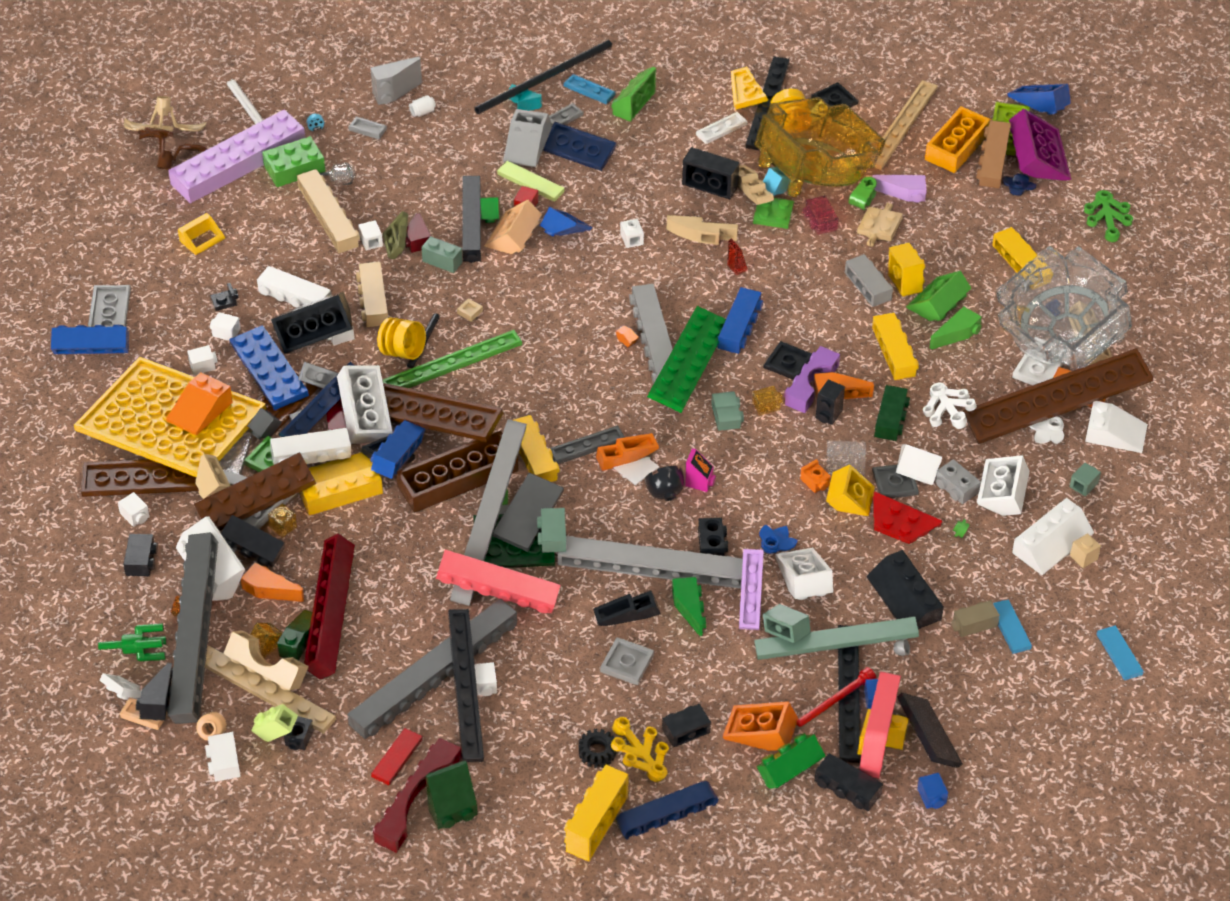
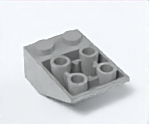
M515 110L510 123L503 162L509 161L513 164L537 166L552 128L548 113Z

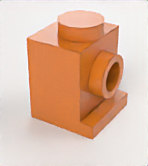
M817 459L801 468L800 479L814 493L820 490L824 491L829 487L831 476L819 465Z

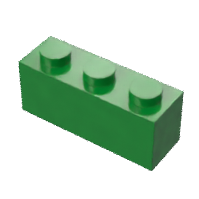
M802 733L794 738L795 742L790 745L788 743L778 748V753L767 755L762 759V763L756 766L769 789L780 787L826 757L815 734L806 735Z

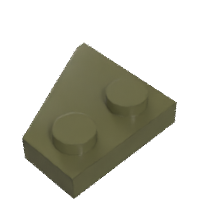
M404 211L382 233L387 255L390 259H396L405 249L408 213Z

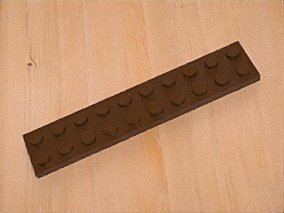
M1135 348L979 404L973 411L963 410L977 443L981 444L1092 404L1094 401H1100L1153 382L1154 377L1139 350Z

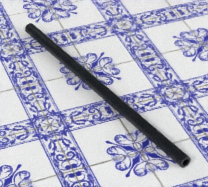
M606 40L475 106L474 110L477 114H481L611 48L612 43L610 40Z

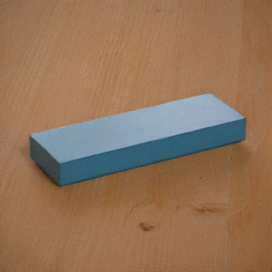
M572 74L564 82V87L606 105L616 95L615 91L575 74Z
M1009 599L993 603L1000 615L998 626L1012 654L1030 650L1032 644Z
M1116 625L1097 631L1096 635L1124 681L1143 675V669Z

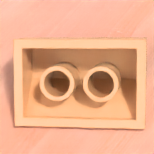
M529 200L505 211L484 246L509 254L521 252L525 248V242L532 236V230L539 224L538 220L542 214Z

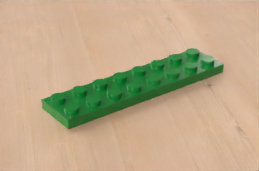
M696 306L647 397L682 413L718 346V337L726 319Z

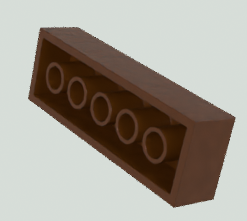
M501 430L493 433L488 442L475 440L396 471L397 487L413 512H418L487 484L503 435ZM518 456L512 474L519 471Z

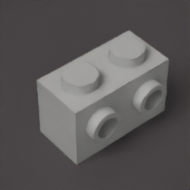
M954 459L938 469L935 482L940 489H945L953 500H958L961 504H964L979 493L981 481Z

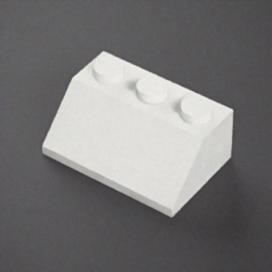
M1023 455L986 459L977 499L978 505L1002 516L1022 513L1030 472Z

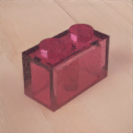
M826 195L806 200L803 213L805 218H809L811 229H815L817 235L837 231L838 217Z

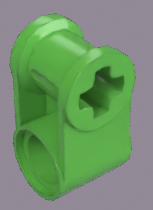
M873 177L863 178L856 189L852 191L849 204L866 210L865 207L869 206L876 196V180Z

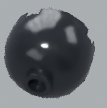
M678 466L662 467L657 469L658 473L652 475L651 472L645 477L648 491L657 499H665V501L674 500L684 487V475L682 469H678Z

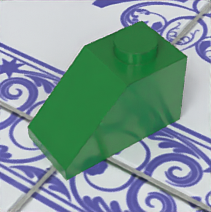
M498 197L480 198L481 220H485V223H496V219H499Z

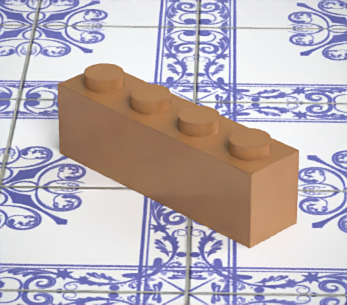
M990 120L989 127H985L984 137H987V140L982 143L981 151H984V155H980L979 165H982V168L978 169L976 179H979V186L1000 189L1011 123Z

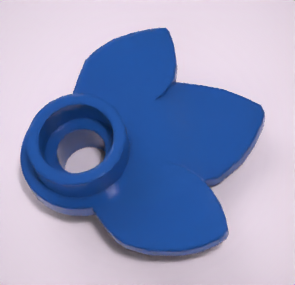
M764 525L759 532V536L762 539L761 548L769 554L777 553L779 550H791L798 542L797 539L789 538L787 526L772 530L769 526Z

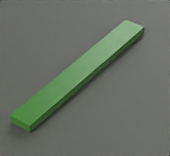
M511 330L390 376L382 381L386 384L411 388L522 345V340L515 330Z

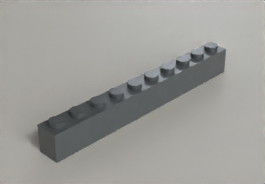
M211 532L188 535V543L185 545L184 578L181 580L182 595L179 597L180 613L177 615L178 631L175 633L176 649L173 651L174 667L171 669L172 685L169 687L170 703L167 706V715L175 724L195 723L200 719L218 541Z
M501 598L470 621L474 656L478 653H483L489 644L499 641L506 631L513 630L517 625V612ZM450 637L347 714L349 726L364 739H367L370 735L374 736L382 726L392 723L399 713L406 712L412 703L423 699L429 690L437 688L442 680L453 676Z

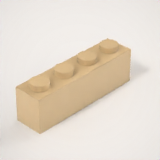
M381 263L359 264L356 279L357 283L361 282V284H358V293L363 296L359 297L360 308H364V310H361L362 321H366L367 327L381 326L383 321L388 318Z

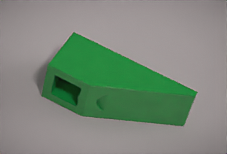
M696 577L672 579L674 606L696 633L702 636L703 629H706V617H702L701 614L704 613V603L699 600V597H702L701 585H697Z

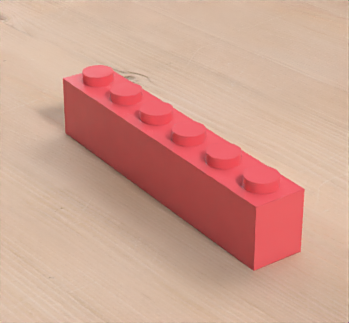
M448 550L444 551L436 579L445 584H454L465 590L477 591L484 596L490 595L498 599L501 598L504 602L517 603L521 607H530L540 613H552L560 589L559 584Z

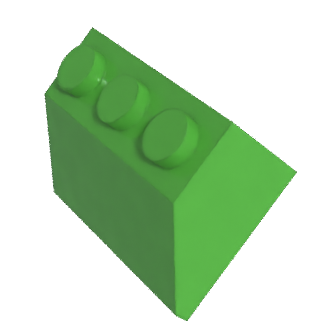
M656 67L640 72L634 79L630 80L629 85L612 102L613 115L630 122L656 92Z
M961 270L938 276L906 308L929 321H940L946 317L948 311L957 306L956 303L967 296L966 293L971 289V286Z

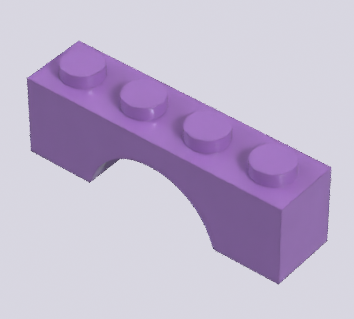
M822 346L816 352H813L808 364L805 363L803 365L800 375L795 376L792 386L785 390V405L806 413L814 401L815 390L809 384L814 380V374L835 372L839 367L840 354Z

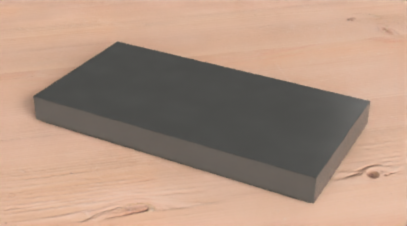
M528 473L493 531V537L528 552L541 531V528H537V517L541 516V509L554 508L564 492V487Z

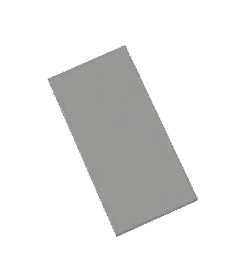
M94 285L88 327H94L95 325L113 327V325L117 324L126 327L131 286Z

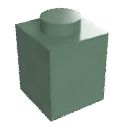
M1084 463L1072 475L1069 487L1086 497L1099 483L1101 472L1095 467Z

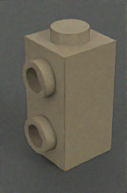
M991 600L979 602L976 605L954 611L951 624L955 632L958 631L960 637L998 627L1000 615Z

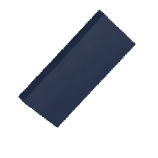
M554 122L543 151L602 171L617 144L608 139Z

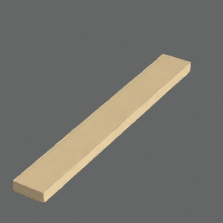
M924 80L921 81L866 160V165L880 170L883 169L937 90L938 85Z

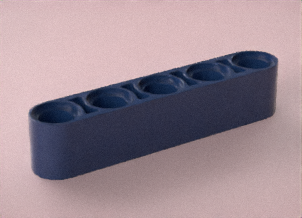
M702 781L626 810L616 817L615 822L624 838L628 840L633 835L638 836L649 832L651 828L655 827L656 829L668 824L669 821H677L687 817V814L692 812L695 814L705 810L707 806H715L719 799L710 783Z

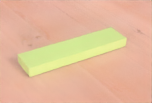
M506 161L497 170V175L520 186L536 189L539 195L554 202L564 193V187L509 161Z

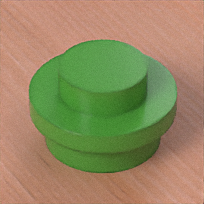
M965 519L962 522L958 520L953 529L956 532L955 537L959 536L962 538L970 524L966 523Z

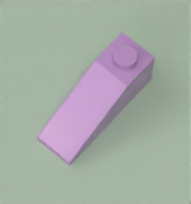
M872 175L877 182L876 191L905 201H925V175Z

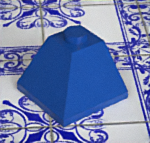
M551 207L548 208L540 224L545 229L544 232L553 237L555 234L562 236L589 231L593 228L571 214Z

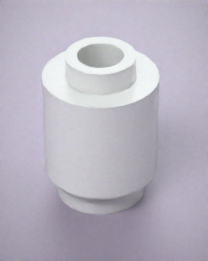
M426 95L412 101L409 104V109L414 117H420L433 112L436 104L432 97L430 98Z

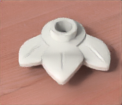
M1058 416L1029 426L1036 431L1034 437L1036 443L1044 444L1051 440L1053 443L1058 444L1064 438L1062 431L1064 423Z

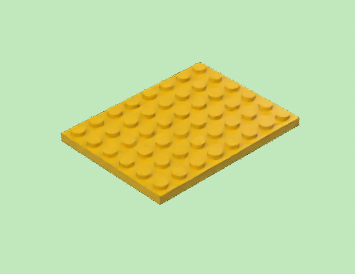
M139 357L74 424L75 431L197 477L201 456L203 454L213 455L220 461L249 429L248 424L259 409L263 408L266 410V403L231 391L233 403L196 436L166 421L184 389L195 377Z

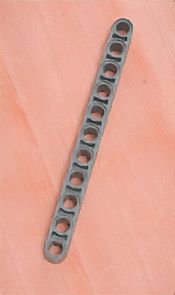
M510 419L506 422L464 553L465 556L481 561L485 560L527 425L525 423ZM454 585L450 601L470 606V601L475 591L471 589L465 590L458 585Z

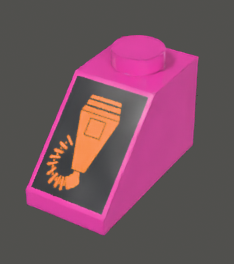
M692 448L686 461L685 486L707 492L710 486H714L716 475H713L714 466L697 449Z

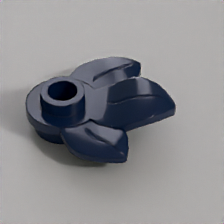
M1021 173L1015 174L1014 177L1004 176L1002 179L1003 184L1009 187L1010 193L1016 196L1023 195L1026 190H1034L1037 187L1036 183L1029 182L1027 175Z

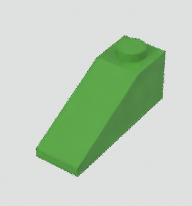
M966 307L961 308L931 336L929 348L936 349L969 339L973 334L977 335L982 328V317Z

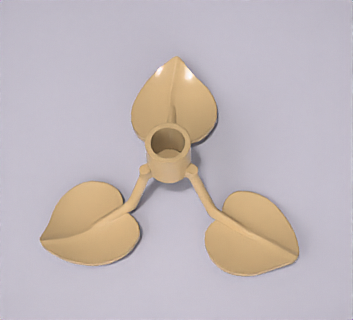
M157 96V104L149 124L136 123L125 118L124 127L134 131L145 130V127L173 132L172 126H163V116H167L168 112L171 114L174 127L179 128V130L200 131L206 126V122L194 125L178 124L173 113V107L171 106V97ZM158 112V115H160V123L159 125H153L154 119Z

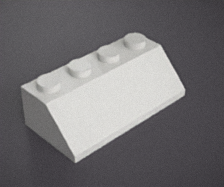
M343 366L337 375L350 443H370L392 434L380 366Z
M1066 498L1015 538L1012 553L1043 575L1071 552L1072 543L1087 533L1091 536L1094 534V531L1083 510Z
M205 517L182 533L176 549L182 558L186 560L185 545L188 543V535L211 532L218 541L212 601L228 600L233 597L245 568L210 517Z

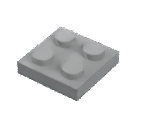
M617 637L600 667V672L638 685L654 656V650Z

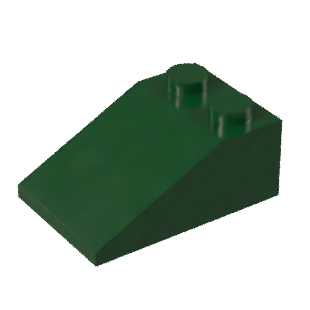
M466 760L426 775L428 810L438 830L451 828L455 823L463 820L470 821L478 815L476 797Z

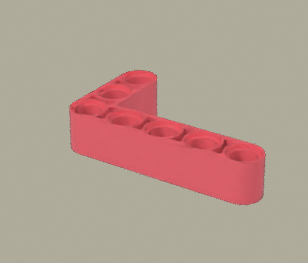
M881 671L866 728L859 768L860 771L877 779H880L887 736L901 675Z

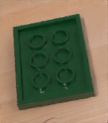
M499 514L495 528L504 514ZM473 515V522H475L476 515ZM492 535L484 562L504 568L555 566L554 552L542 553V545H538V536L527 552Z

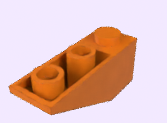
M254 563L241 578L242 590L257 598L304 601L303 588L299 584L286 580L284 576L277 575L266 566Z

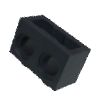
M698 518L700 553L724 556L725 553H728V541H724V537H727L726 525H723L722 518Z

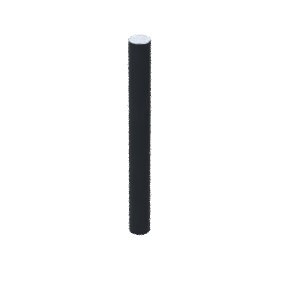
M437 313L433 314L425 329V345L440 318ZM418 358L410 359L407 367L414 368Z

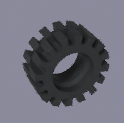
M594 729L593 733L591 730H588L587 735L583 734L582 739L580 738L579 757L580 759L582 758V762L584 764L587 762L589 767L594 764V768H598V765H601V768H603L605 763L610 765L611 760L614 761L616 751L611 748V743L615 737L611 736L609 731L605 734L604 729H601L600 732ZM594 744H601L606 749L603 752L595 753L590 750V747Z

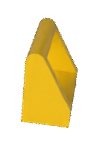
M208 213L178 229L179 241L195 255L225 239L224 234ZM208 230H211L216 235L198 247H195L191 241Z

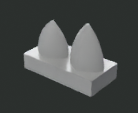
M304 361L298 379L324 388L338 373Z

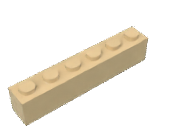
M317 169L297 175L298 188L338 253L359 247L358 240H360V235L357 230L353 229L352 221L347 219L344 208H340L337 197L333 196L330 186L326 185L324 176L320 175Z

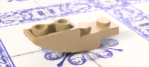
M667 215V230L680 237L719 245V240L737 241L738 224L702 222L703 217Z

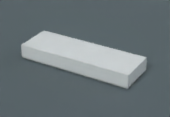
M736 112L696 131V135L705 144H708L747 125L748 121Z

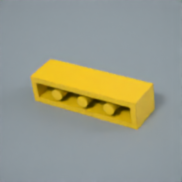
M1010 227L994 234L992 246L1019 276H1022L1024 280L1026 278L1030 280L1028 286L1032 290L1051 283L1053 271L1033 251L1031 246L1023 240L1018 232Z
M895 313L873 316L872 329L894 380L916 377V370L919 369L918 360L914 359L912 346L907 343V335L902 331L900 319L897 320Z
M531 415L514 419V421L527 424L519 453L529 473L550 482L558 480L559 465L553 461L552 451L546 447L545 437L540 435L537 421L534 422Z

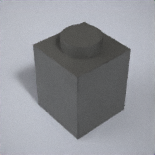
M260 408L248 424V427L253 430L251 434L261 440V438L265 439L267 436L272 437L282 422L269 411Z

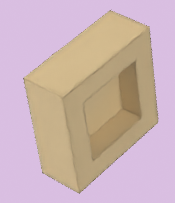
M469 298L457 308V314L471 322L483 312V306Z

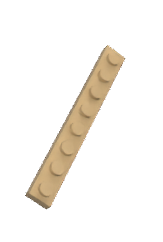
M207 645L206 669L275 707L284 704L299 717L311 719L313 728L323 734L336 720V716L292 691L281 689L276 682L266 681L262 678L263 675L248 671L245 665L230 661V657Z

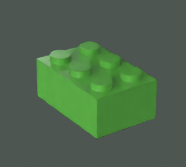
M311 136L262 152L264 167L276 187L297 181V175L315 169L319 173L325 172L324 157Z

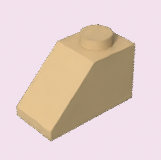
M208 454L201 456L196 478L198 492L203 499L231 486L217 457Z

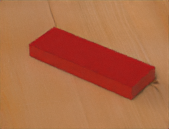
M404 728L372 771L371 777L390 786L423 740L422 736Z

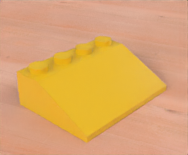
M360 452L351 455V458L337 459L310 467L309 470L316 484L299 492L308 515L310 516L383 494L382 479L378 473L371 471L372 462H370V459Z

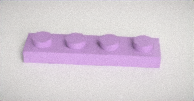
M743 549L739 629L759 630L763 550Z

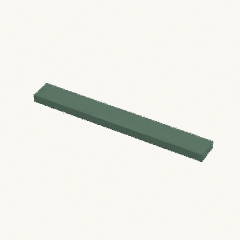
M910 617L812 631L796 643L780 637L757 639L754 642L757 660L915 638L919 637L916 618Z

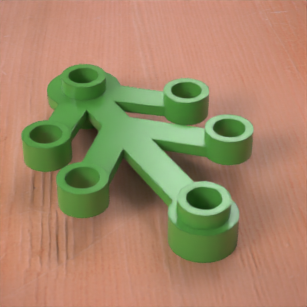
M1098 191L1095 194L1096 200L1092 203H1086L1084 206V212L1089 214L1087 225L1095 227L1097 222L1105 217L1107 225L1105 239L1109 242H1116L1119 240L1120 232L1114 226L1113 217L1121 221L1125 226L1132 225L1133 216L1126 214L1130 210V204L1127 202L1120 203L1113 199V195L1109 191ZM1102 205V209L1098 213L1090 215L1094 213L1097 207ZM1110 205L1113 206V207H1115V208H1117V209H1119V211H1120L1121 213H1119V212H1117L1116 210L1110 208Z

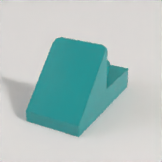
M512 84L509 87V89L515 87L516 85ZM526 90L509 99L517 103V109L531 111L542 107V95L530 90Z

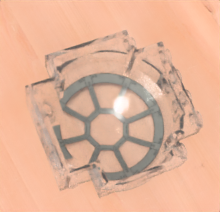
M1048 246L1032 261H1029L1018 273L1013 274L1010 280L999 286L996 291L997 299L1005 307L998 314L1000 326L1011 333L1016 345L1030 358L1049 365L1062 362L1068 365L1071 371L1090 364L1114 342H1121L1125 338V332L1132 327L1130 307L1121 299L1128 293L1127 282L1079 246L1070 251L1066 257L1051 246Z

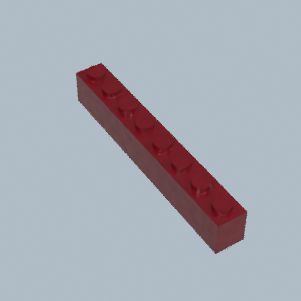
M339 533L324 540L304 664L309 666L307 671L318 679L331 676L336 671L352 561L354 558L355 545Z

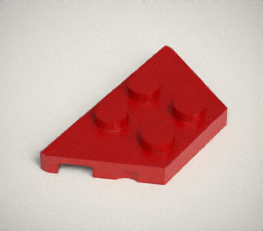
M874 491L873 528L875 531L911 544L919 537L927 535L929 531L942 525L943 521L878 492Z

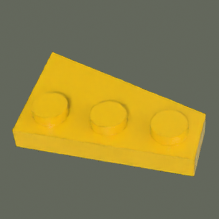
M747 67L731 71L733 101L736 110L768 101L767 96L763 93Z

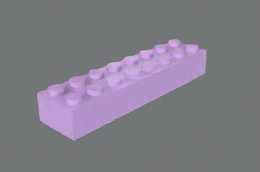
M282 110L168 170L170 183L189 203H192L263 166V151L305 138L304 127L286 110Z

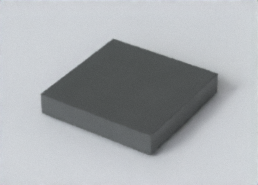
M898 464L872 467L876 486L880 494L889 498L919 495L915 479L896 473Z

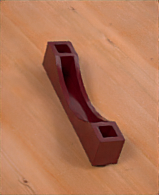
M441 738L429 747L427 756L424 760H420L415 773L408 777L406 786L397 793L392 806L387 807L381 822L375 824L372 832L374 834V843L395 853L398 852L408 837L406 824L409 809L417 795L426 787V775L459 763L462 759L461 747Z

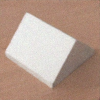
M902 444L896 473L933 485L942 457L907 444Z

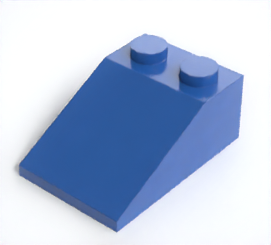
M1069 84L1025 85L1007 93L1009 98L1039 112H1047V114H1056L1058 110H1063L1065 106L1071 104Z

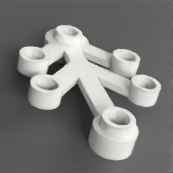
M935 383L930 388L931 399L927 406L923 408V412L926 417H930L931 425L938 427L942 424L941 416L947 410L951 415L952 425L957 429H962L967 423L966 415L964 412H958L954 406H963L967 411H973L977 405L974 399H969L970 395L967 389H948L944 383ZM947 396H956L959 399H952ZM940 400L941 403L935 411L934 406Z

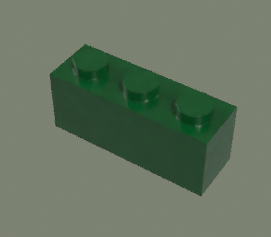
M885 385L875 425L874 437L897 441L898 435L902 436L904 424H901V421L905 422L907 411L904 409L908 408L910 403V397H907L908 389Z

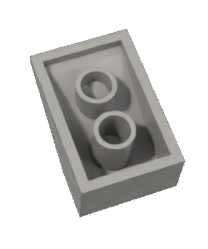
M420 56L370 67L372 92L378 105L396 101L422 84Z

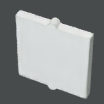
M645 456L637 461L613 468L622 474L623 478H627L636 485L645 479L649 473L656 471L659 466L651 461L650 457Z

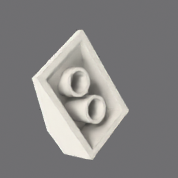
M1094 401L1085 442L1142 453L1148 424L1113 404Z
M814 548L775 554L788 591L795 599L804 600L810 596H825L827 593H833L832 570Z

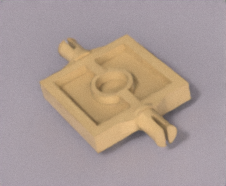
M886 203L884 209L868 207L857 229L858 234L869 237L867 241L868 246L871 244V247H873L876 240L892 241L902 221V213L891 211L893 208L892 203Z

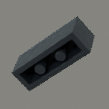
M234 515L230 517L221 533L231 549L234 547L240 550L243 556L247 558L253 557L257 559L260 565L266 567L268 565L274 567L285 548V542Z
M830 753L815 770L814 781L818 786L823 789L828 788L840 799L845 798L858 809L869 811L882 794V782Z

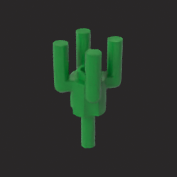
M164 624L136 625L135 634L122 635V640L98 642V649H122L123 654L136 653V658L139 662L165 660V652L145 653V649L163 647V644H166L167 637L144 636L146 632L164 631Z

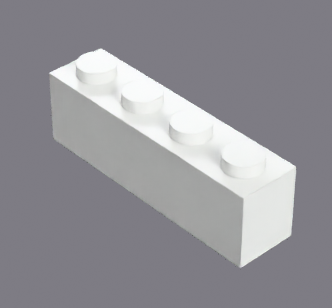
M270 266L257 279L258 291L261 294L270 295L278 301H285L296 308L331 296L330 289Z
M347 428L270 439L273 464H277L299 452L306 464L351 458V443Z

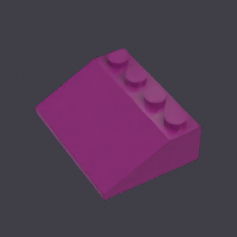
M1023 108L1009 120L1013 144L1015 145L1016 156L1019 161V169L1022 173L1034 178L1071 180L1059 129Z

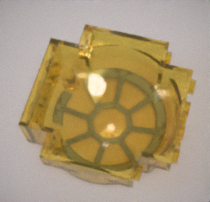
M820 97L770 103L767 115L762 117L754 145L761 151L758 159L759 166L767 169L773 162L790 179L787 188L788 195L798 197L801 194L804 182L825 187H842L859 182L864 177L866 169L875 168L878 156H881L886 141L848 105L829 106Z

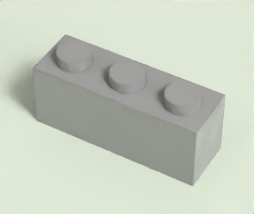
M865 254L846 261L845 274L872 307L892 299V285L885 280L883 274L876 269L873 262Z

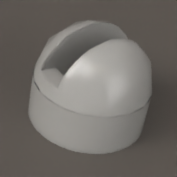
M907 639L895 642L894 652L897 655L905 656L910 654V644Z

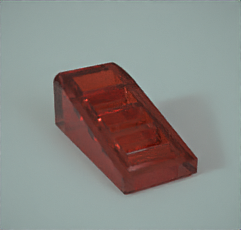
M731 238L728 241L727 266L735 275H739L748 269L742 249Z

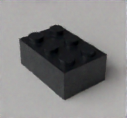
M691 147L683 159L682 185L730 200L739 185L740 162Z

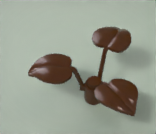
M145 127V130H138L139 139L148 137L159 138L157 168L170 170L172 161H176V157L182 149L199 152L208 150L201 145L184 144L180 145L174 156H172L171 151L165 150V139H167V136L173 137L174 134L172 132L151 127Z

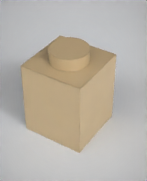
M1087 533L1072 543L1070 556L1082 568H1085L1098 560L1101 545Z

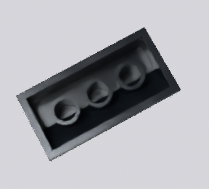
M343 291L276 315L271 319L284 354L353 329L350 307Z
M903 550L885 556L867 575V579L896 619L915 617L918 629L942 620L944 606Z

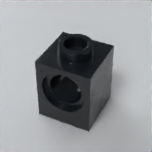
M298 716L291 732L284 735L285 746L292 750L300 749L305 751L314 731L312 720Z

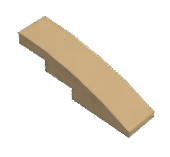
M746 165L739 166L738 186L744 194L757 205L774 201L773 194L767 191L765 183L758 179V173Z

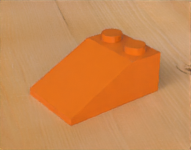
M200 372L188 383L166 418V421L197 436L233 403L231 386Z
M789 701L734 705L722 737L724 740L768 751H776L785 744L789 743L790 745L798 717Z

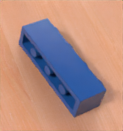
M740 287L718 337V349L737 354L740 353L741 348L745 349L747 344L746 337L751 335L752 323H756L758 318L757 311H761L763 307L761 292Z
M119 324L113 325V327H106L104 325L68 327L60 325L57 328H52L51 350L53 354L128 353L129 331L127 327Z
M406 420L400 426L397 425L393 434H389L386 442H382L377 452L374 451L370 460L372 462L371 471L392 479L396 475V471L402 468L422 443L425 428Z

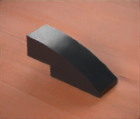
M651 590L635 597L627 594L593 608L599 626L632 622L661 614L657 600Z

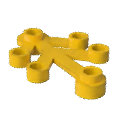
M626 717L617 718L612 725L613 732L619 736H625L632 745H626L625 741L620 737H615L611 743L613 750L626 753L622 760L623 764L646 771L647 777L654 782H660L665 779L667 769L663 765V761L669 746L665 742H659L655 748V761L650 756L652 742L657 735V730L653 727H647L643 733L644 742L642 745L631 731L629 720ZM637 757L643 759L644 762L637 760Z

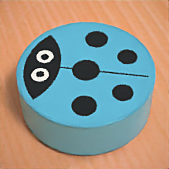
M312 114L307 118L306 123L311 131L324 127V120L320 114Z

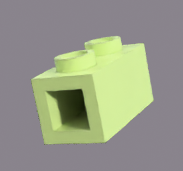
M284 704L271 707L263 713L260 712L255 717V724L251 731L264 741H272L290 733L298 715Z

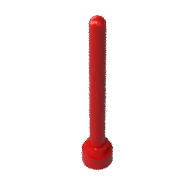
M869 667L861 670L856 680L796 721V725L798 727L804 726L860 686H865L866 680L877 679L874 671Z

